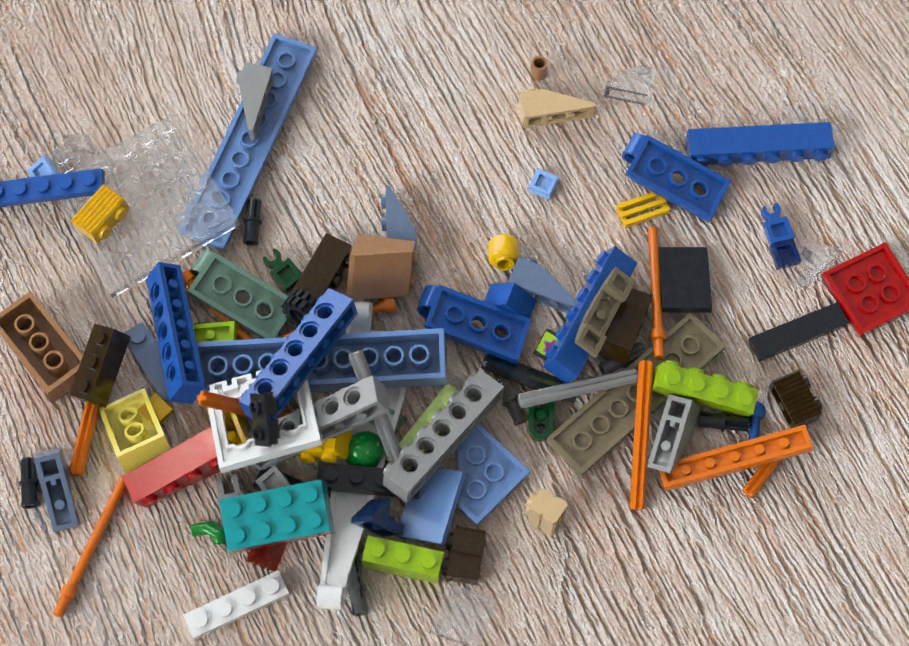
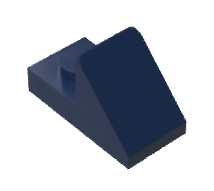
M390 498L368 501L351 518V523L382 537L403 535L404 525L394 521V517L389 516Z

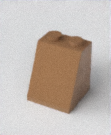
M357 234L349 256L347 297L353 300L409 296L410 289L416 286L417 273L413 272V265L417 266L419 251L415 250V241Z

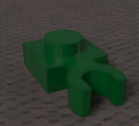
M274 248L272 251L276 259L269 261L264 256L263 262L267 268L273 269L270 272V276L287 293L295 287L302 272L289 258L283 262L280 252Z

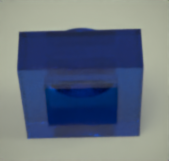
M794 239L770 245L769 250L776 270L800 264L801 258Z

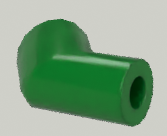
M207 521L191 524L192 537L209 535L213 538L215 545H222L226 542L224 528L216 522Z

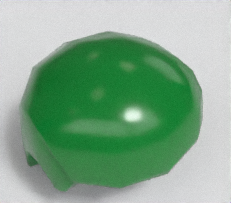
M370 431L355 433L349 442V453L345 460L348 465L376 467L384 456V446L380 437Z

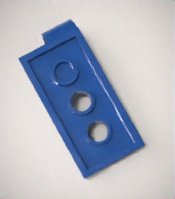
M639 133L633 134L622 154L624 160L630 164L625 175L633 182L707 223L712 219L731 183V180L648 134L646 136ZM672 174H680L684 182L681 184L675 183L672 179ZM693 186H701L705 194L697 195L693 191Z
M440 284L439 286H425L417 307V312L427 318L424 328H444L446 339L513 364H517L532 320ZM471 321H480L483 324L484 328H475L472 325ZM495 330H504L507 337H498L495 334Z

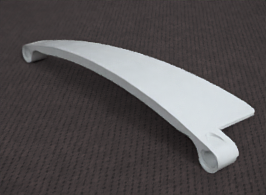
M354 301L358 314L346 328V334L385 332L371 331L373 303ZM408 387L386 388L390 412L387 415L394 433L396 432ZM373 420L351 429L352 436L361 431L374 432L379 436ZM385 449L384 456L376 466L378 468H385L386 459L388 458ZM337 459L335 463L348 465L345 459ZM331 491L330 505L335 533L328 534L325 538L321 580L317 590V609L344 610L348 577L365 531L364 528L351 523V518L368 501L375 499L376 495Z

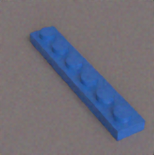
M102 168L0 181V208L93 196L105 184V172Z

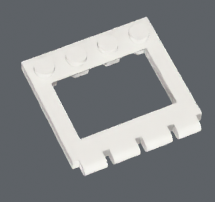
M249 373L232 378V385L230 386L227 380L210 384L209 392L241 399L243 392L249 389L256 378L253 379L252 374ZM308 378L297 391L303 424L298 425L294 430H280L278 444L271 445V447L255 446L253 438L248 439L246 443L241 445L229 444L223 411L208 408L221 473L323 445Z

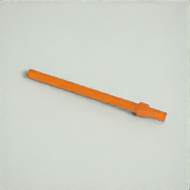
M650 227L648 228L651 295H653L651 300L653 329L650 333L651 342L654 343V359L662 360L664 359L666 332L663 329L658 229Z
M124 475L120 476L67 585L64 584L59 593L61 597L52 613L56 617H63L70 601L74 600L78 592L76 588L126 489V484L122 478Z

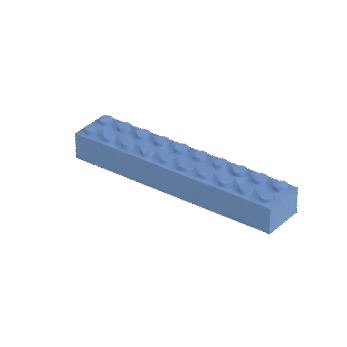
M444 328L342 334L308 377L311 392L338 391L341 388L351 386L357 383L358 380L349 360V354L362 350L371 374L384 384L386 388L448 385L447 349ZM287 337L196 342L205 382L204 390L210 391V384L227 380L230 386L232 385V378L249 373L252 374L253 379L256 378V371L265 369L274 353L279 351L284 345Z

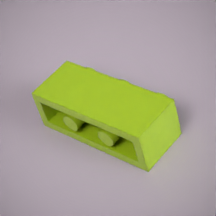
M369 535L367 536L362 556L363 568L439 584L444 562V552Z

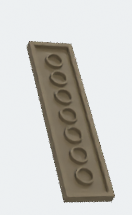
M689 313L666 333L664 359H654L653 344L626 369L635 368L638 373V366L641 360L653 362V374L655 367L666 360L678 362L680 367L686 369L690 367L703 369L726 346L693 313ZM637 382L601 390L546 438V442L580 477L634 430ZM652 392L650 415L667 401L668 396Z

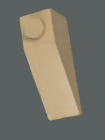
M531 88L519 92L518 104L524 128L591 118L594 115L595 105L592 101L546 89L536 90Z

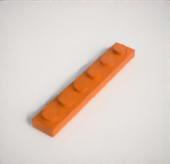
M801 425L681 458L672 474L659 471L664 490L668 491L813 451V446L806 426Z

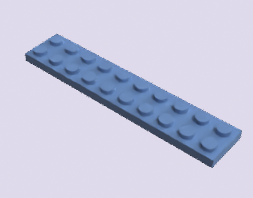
M273 33L259 65L273 68L274 82L256 140H250L241 100L179 231L180 237L225 252L248 203V199H250L314 61L317 47Z

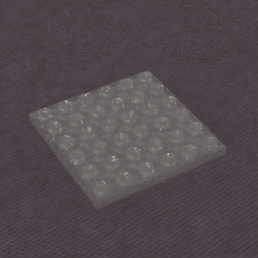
M173 114L168 115L68 171L76 172L102 168L105 172V185L123 197L130 209L126 218L117 222L108 238L101 240L97 244L77 230L71 221L92 196L56 200L112 298L144 281L158 262L173 264L240 226L239 220Z

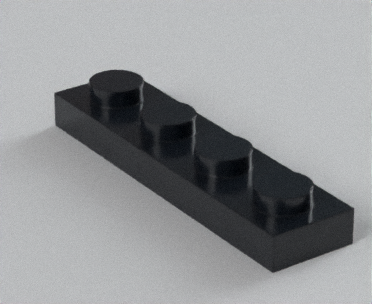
M319 462L317 480L327 482L328 491L398 497L383 486V470L385 468ZM420 489L412 499H419Z

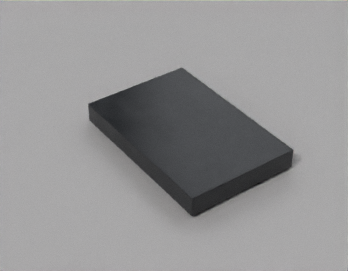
M659 247L662 312L711 313L712 298L707 247Z

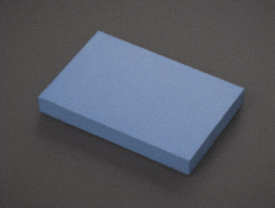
M438 468L420 488L419 499L411 498L408 503H405L399 522L404 525L403 535L396 536L399 539L445 546L466 474L463 471Z

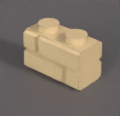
M543 488L540 489L538 494L536 492L531 494L526 503L527 508L525 512L528 513L529 524L537 529L541 528L543 533L551 537L554 536L565 518L567 502L558 496L554 498L553 493Z

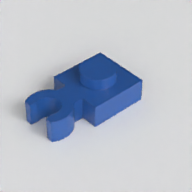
M774 204V213H769L766 206H763L761 216L767 221L764 222L763 229L770 248L794 242L795 236L788 218H780L779 216L781 212L779 204Z

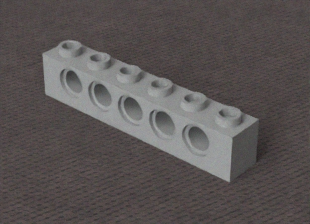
M481 369L475 376L470 375L463 384L464 388L459 393L454 392L447 402L448 405L443 410L439 409L433 415L429 426H423L416 434V440L411 445L406 444L399 454L400 457L395 462L391 461L383 470V486L404 502H409L502 399L504 386ZM475 397L479 401H471L468 398ZM459 414L463 416V418L457 419L454 418L453 415ZM438 432H445V433H447L448 435H447V436H439L437 433H438ZM428 449L432 453L424 454L421 450ZM413 467L415 471L408 472L404 468Z
M373 375L363 378L351 386L341 388L338 392L320 398L313 403L322 442L390 412L386 387ZM300 408L293 413L276 419L279 422V431L283 429L285 431L294 430L298 425L303 424ZM252 432L249 433V439L253 438ZM306 450L256 463L252 466L259 471L264 470Z

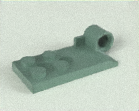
M202 251L190 269L196 276V279L187 293L231 321H235L236 324L261 339L276 338L287 322L286 314H283L281 306L289 296L216 252ZM246 293L249 295L250 300L244 304L239 303L236 300L237 294ZM261 305H266L270 308L271 313L268 316H261L257 313V308Z

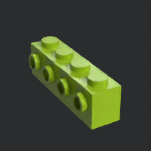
M666 360L655 367L652 379V392L690 399L700 406L738 417H748L754 413L759 390L751 388V384L747 382L737 381L733 383L727 381L728 378L726 376L713 374V376L706 375L702 369L694 367L689 369L682 368L680 363Z

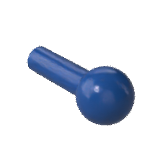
M756 401L754 413L748 416L750 419L749 440L759 437L760 420L766 415L764 404Z

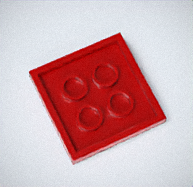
M886 242L822 273L821 277L859 337L909 313V277Z

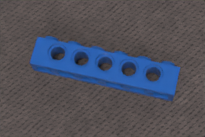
M158 262L146 278L168 398L170 402L193 404L197 399V395L205 389V382L181 265Z
M328 288L317 299L315 306L302 318L296 330L289 334L286 342L279 351L274 353L269 364L258 373L256 380L249 389L243 392L239 403L246 416L252 418L249 409L250 393L263 394V392L273 391V396H276L278 415L269 416L270 420H275L357 316L358 312L352 298Z

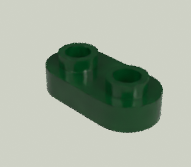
M554 401L544 403L546 405L544 409L538 408L537 405L529 407L528 433L535 441H546V438L553 433ZM542 426L545 428V431L539 433L536 428Z

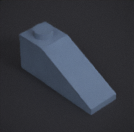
M518 257L508 283L517 284L535 298L538 303L568 313L577 304V301L537 261L531 258L524 259Z
M142 321L124 332V334L130 336L127 348L161 399L167 402L169 398L159 346Z
M62 447L36 453L34 462L53 532L79 526Z

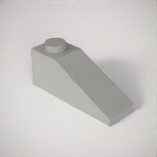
M245 62L243 69L237 73L236 84H239L250 140L255 141L273 86L274 74L271 67Z
M668 395L648 461V468L670 474L673 473L694 431L700 405L690 399Z

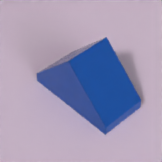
M501 283L490 285L484 302L530 319L537 300L515 283Z

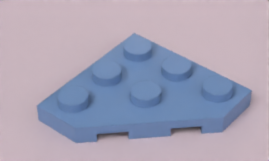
M480 424L458 446V471H463L466 474L458 500L459 511L477 527L530 474V470Z

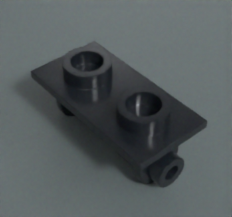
M273 391L263 392V394L250 393L249 409L252 414V436L255 440V446L271 447V445L278 444V439H280L279 422L276 419L270 420L269 417L278 415L276 396H273Z

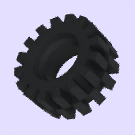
M295 289L281 306L282 312L286 314L287 320H291L290 323L293 326L295 324L298 327L302 318L315 306L317 297L311 296L310 292H304L303 289Z

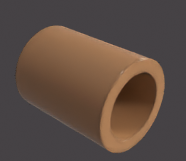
M536 56L531 61V77L535 80H543L547 75L548 61L545 57Z

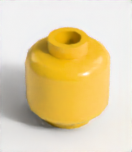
M499 234L488 243L489 262L493 267L501 271L512 269L518 257H520L518 240L508 234Z

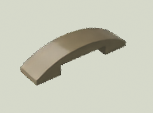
M617 267L611 271L598 290L576 334L575 343L594 358L598 356L607 338L605 333L620 304L627 299L635 283L633 279Z

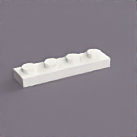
M278 570L183 614L193 639L196 640L286 598L290 594Z

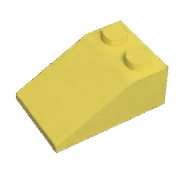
M145 388L108 404L106 408H99L115 454L126 474L171 449ZM144 403H146L155 427L137 411Z

